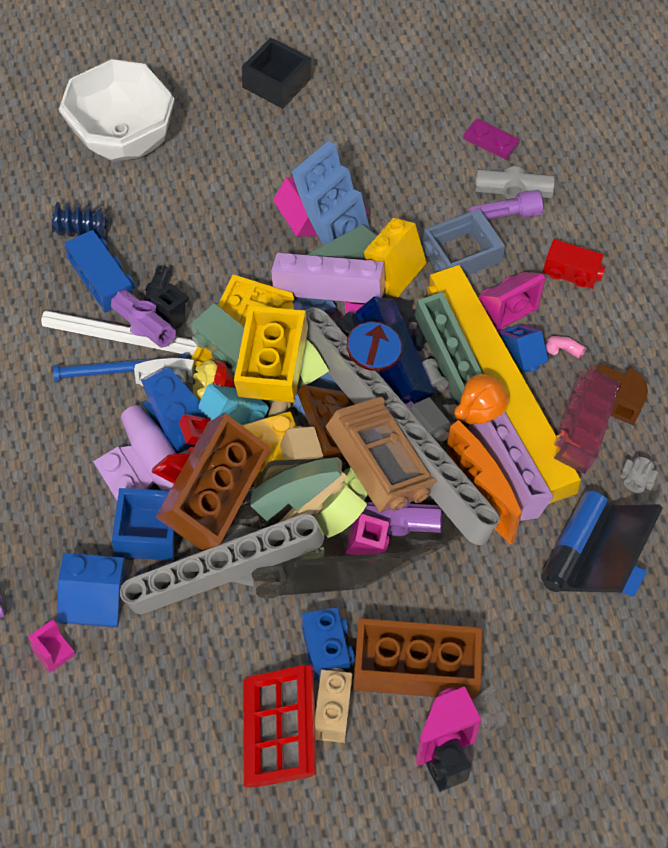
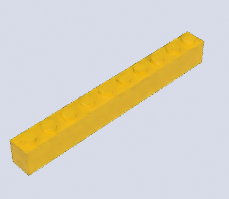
M460 265L431 274L429 287H427L428 296L440 292L444 293L482 373L494 377L504 386L509 396L508 407L505 413L553 495L550 503L578 494L581 479Z

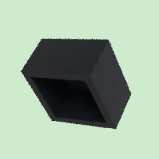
M271 37L242 65V88L282 109L311 79V58Z

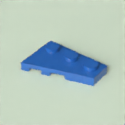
M162 367L140 379L164 434L176 453L179 454L191 447H195V445L186 444L179 420L184 414L208 418V415H205V412H202L198 407L200 401L170 367Z

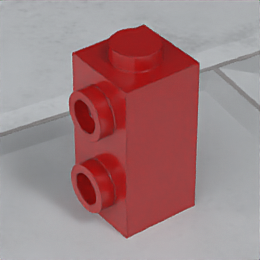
M553 239L546 256L543 274L549 275V277L556 280L562 279L572 282L581 288L588 287L593 289L596 280L602 281L606 269V266L602 265L604 254Z

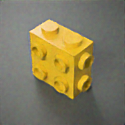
M393 218L364 251L366 260L384 262L385 289L383 294L397 298L427 264L415 223Z

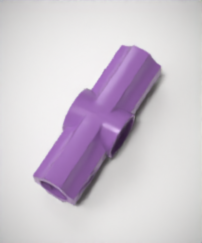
M127 290L118 291L117 295L111 299V308L130 323V332L132 334L147 336L160 348L169 346L170 342L175 339L176 330L156 314V305L154 303L139 301Z
M365 502L367 506L361 513L389 522L387 534L394 536H403L408 534L409 531L441 533L442 509L439 505H420L409 502L397 511L389 509L379 513L373 502Z

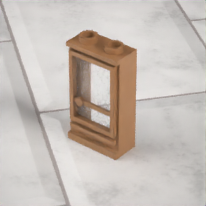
M383 397L339 409L326 425V429L379 513L389 509L397 511L409 502L419 503L425 500L430 495V489L437 482L435 478H431V475L394 418L384 406L385 401Z

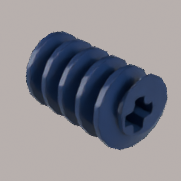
M56 202L52 214L53 233L56 230L58 235L63 236L67 232L69 237H73L76 232L80 236L93 230L96 235L98 234L99 239H106L109 227L108 211L105 215L102 212V207L98 206L96 213H93L91 205H88L86 211L82 212L81 204H77L75 211H72L70 203H67L65 209L61 210L60 202Z

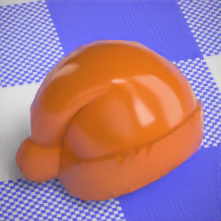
M485 374L474 375L466 382L461 401L454 409V417L469 424L487 423L501 416L506 411L509 396L504 386L494 377Z

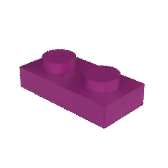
M478 118L466 130L463 138L505 160L510 157L520 142L519 138Z

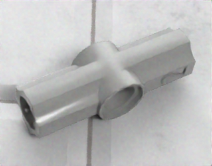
M517 166L509 167L504 172L477 169L475 192L503 194L506 199L515 198L518 193L538 189L542 197L552 198L555 178L551 175L527 174L523 168Z

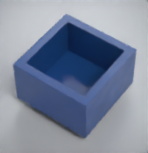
M119 488L112 535L115 557L174 561L177 532L156 518L170 491Z

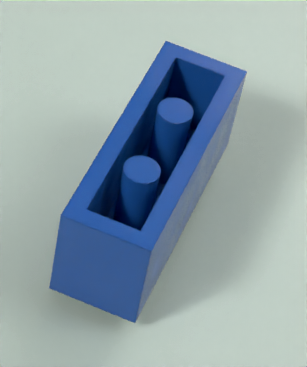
M93 230L64 243L67 259L105 313L113 309L111 308V299L117 295L118 291L127 290L133 295L132 289L135 286L129 274L125 275L123 273L118 258L110 255L105 240L103 238L99 239Z

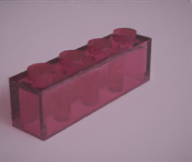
M592 368L588 370L584 377L580 375L577 378L572 389L576 393L571 396L566 407L570 411L565 414L560 424L564 429L559 432L554 442V445L557 447L554 459L583 474L587 472L598 457L620 386L619 382Z

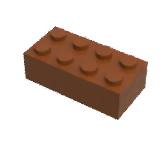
M226 413L209 421L158 511L156 518L202 551L220 545L271 447Z
M358 618L353 691L438 697L446 689L454 688L457 690L465 686L471 700H477L481 686L482 628Z

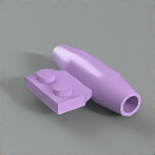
M131 406L121 415V420L131 446L116 447L93 461L116 500H118L119 488L149 490L153 483H155L162 491H170L173 483L152 473V468L167 455L177 454L162 429L140 406Z

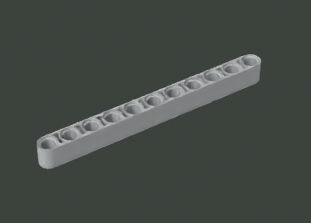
M319 308L307 309L308 331L306 339L314 346L329 369L327 373L354 405L383 397L385 401L384 406L394 418L431 475V478H435L437 481L429 491L430 496L467 540L476 545L486 544L500 521L496 510L373 367L359 363L352 356L348 347L349 339L328 314Z

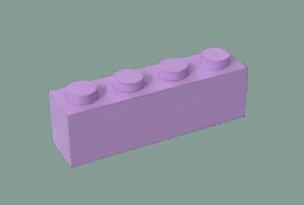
M277 253L271 270L273 287L291 292L293 297L381 305L385 289L384 262Z
M504 412L501 416L487 423L470 424L467 429L484 446L509 483L522 512L520 521L539 518L552 500L553 495L506 413Z

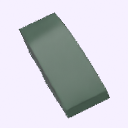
M338 457L321 459L283 471L252 491L250 506L266 521L288 504L297 511L341 476L342 461Z

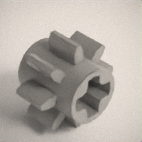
M636 457L633 462L628 459L626 460L620 478L625 479L624 485L627 489L641 493L645 488L652 490L658 472L653 470L654 464L649 459Z

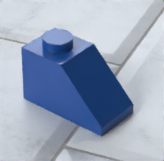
M518 324L497 331L517 368L524 370V372H532L540 369L541 364L549 362L542 330Z

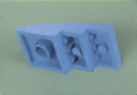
M327 141L292 171L305 211L323 246L362 224L370 230L362 194L353 189L349 169L340 164L336 144Z

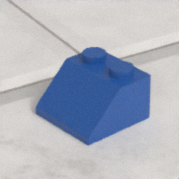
M63 553L58 579L57 622L118 627L122 602L120 589L126 578L124 558Z

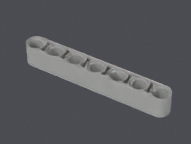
M302 514L130 578L121 586L120 596L134 613L145 614L314 551L323 544L324 533L315 517L309 514ZM314 529L310 535L302 536L306 530ZM285 540L282 545L274 547L277 541ZM256 550L253 556L246 558L248 552ZM228 561L224 567L217 568L221 562ZM199 571L195 578L189 579L192 573ZM171 582L166 589L161 590L165 583ZM142 592V595L138 599L133 600L136 594Z

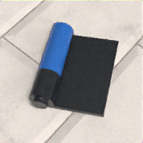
M585 491L541 574L544 586L552 592L622 593L663 509L660 504L612 505L602 494L595 491Z

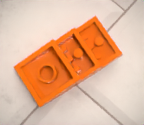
M458 420L450 426L446 453L496 510L500 521L495 531L511 545L515 541L522 514L520 507L497 463L480 441Z

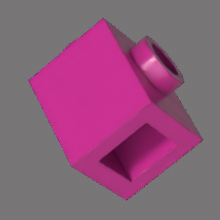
M360 514L351 526L346 553L374 561L381 552L384 553L387 549L389 522Z

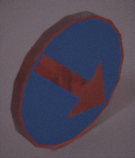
M368 321L360 323L351 330L347 337L346 350L350 359L359 367L369 371H383L390 369L398 362L402 355V341L399 334L391 326L382 322Z

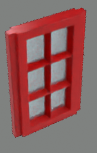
M301 665L243 679L244 787L257 788L310 778L316 775L313 666Z

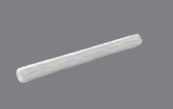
M44 311L41 319L44 327L180 354L187 353L190 356H193L197 348L193 339L178 336L170 342L169 346L160 348L147 336L132 334L130 327L51 311Z

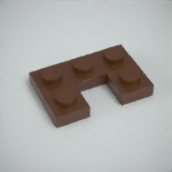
M302 385L297 393L309 426L315 427L323 458L338 457L341 461L347 462L326 429V425L337 410L354 404L342 391ZM359 434L365 445L369 444L367 435ZM372 448L369 449V451L371 452V454H372L373 457L375 458V455H374V453H373Z

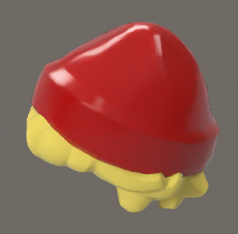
M208 360L204 361L203 365L195 368L197 372L193 375L195 379L193 394L199 401H201L206 387L210 383L212 385H220L221 387L236 388L234 376L223 361Z

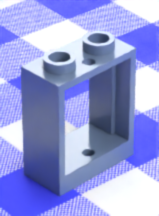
M480 209L424 229L423 241L421 242L424 255L431 258L436 273L460 265L465 276L501 263L505 250L504 243ZM471 233L483 251L450 263L439 245Z

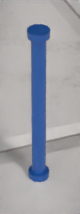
M182 353L180 357L168 358L187 359V353ZM156 359L59 367V364L53 365L54 381H60V378L134 372L136 364Z

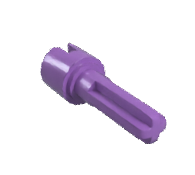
M537 189L518 193L515 199L471 207L469 212L480 209L487 220L516 214L523 219L543 215V201L541 193Z

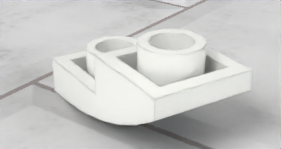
M181 358L150 360L136 364L134 368L136 384L141 386L143 384L140 379L162 367H170L183 383H193V375L195 373L194 360Z

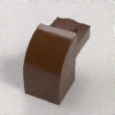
M599 364L589 387L615 398L608 415L631 425L635 424L648 395V387L644 378L631 367H629L625 375L613 368Z

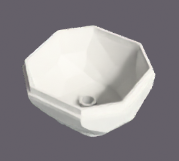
M111 59L69 79L59 112L85 146L113 162L140 158L152 152L163 143L175 100L146 64Z

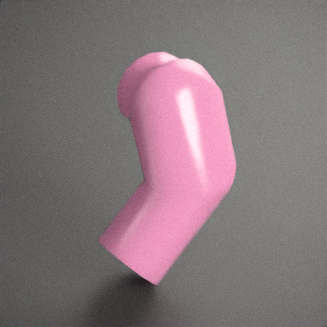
M551 336L547 339V344H545L546 351L552 355H556L559 348L580 359L586 351V347L569 337Z

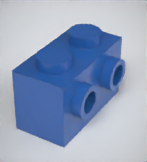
M338 607L302 613L301 627L309 665H312L314 670V681L320 680L321 670L329 671L333 668H338L349 673L350 664L354 663V653L351 645L346 646L344 636H348L347 622L345 618H340Z

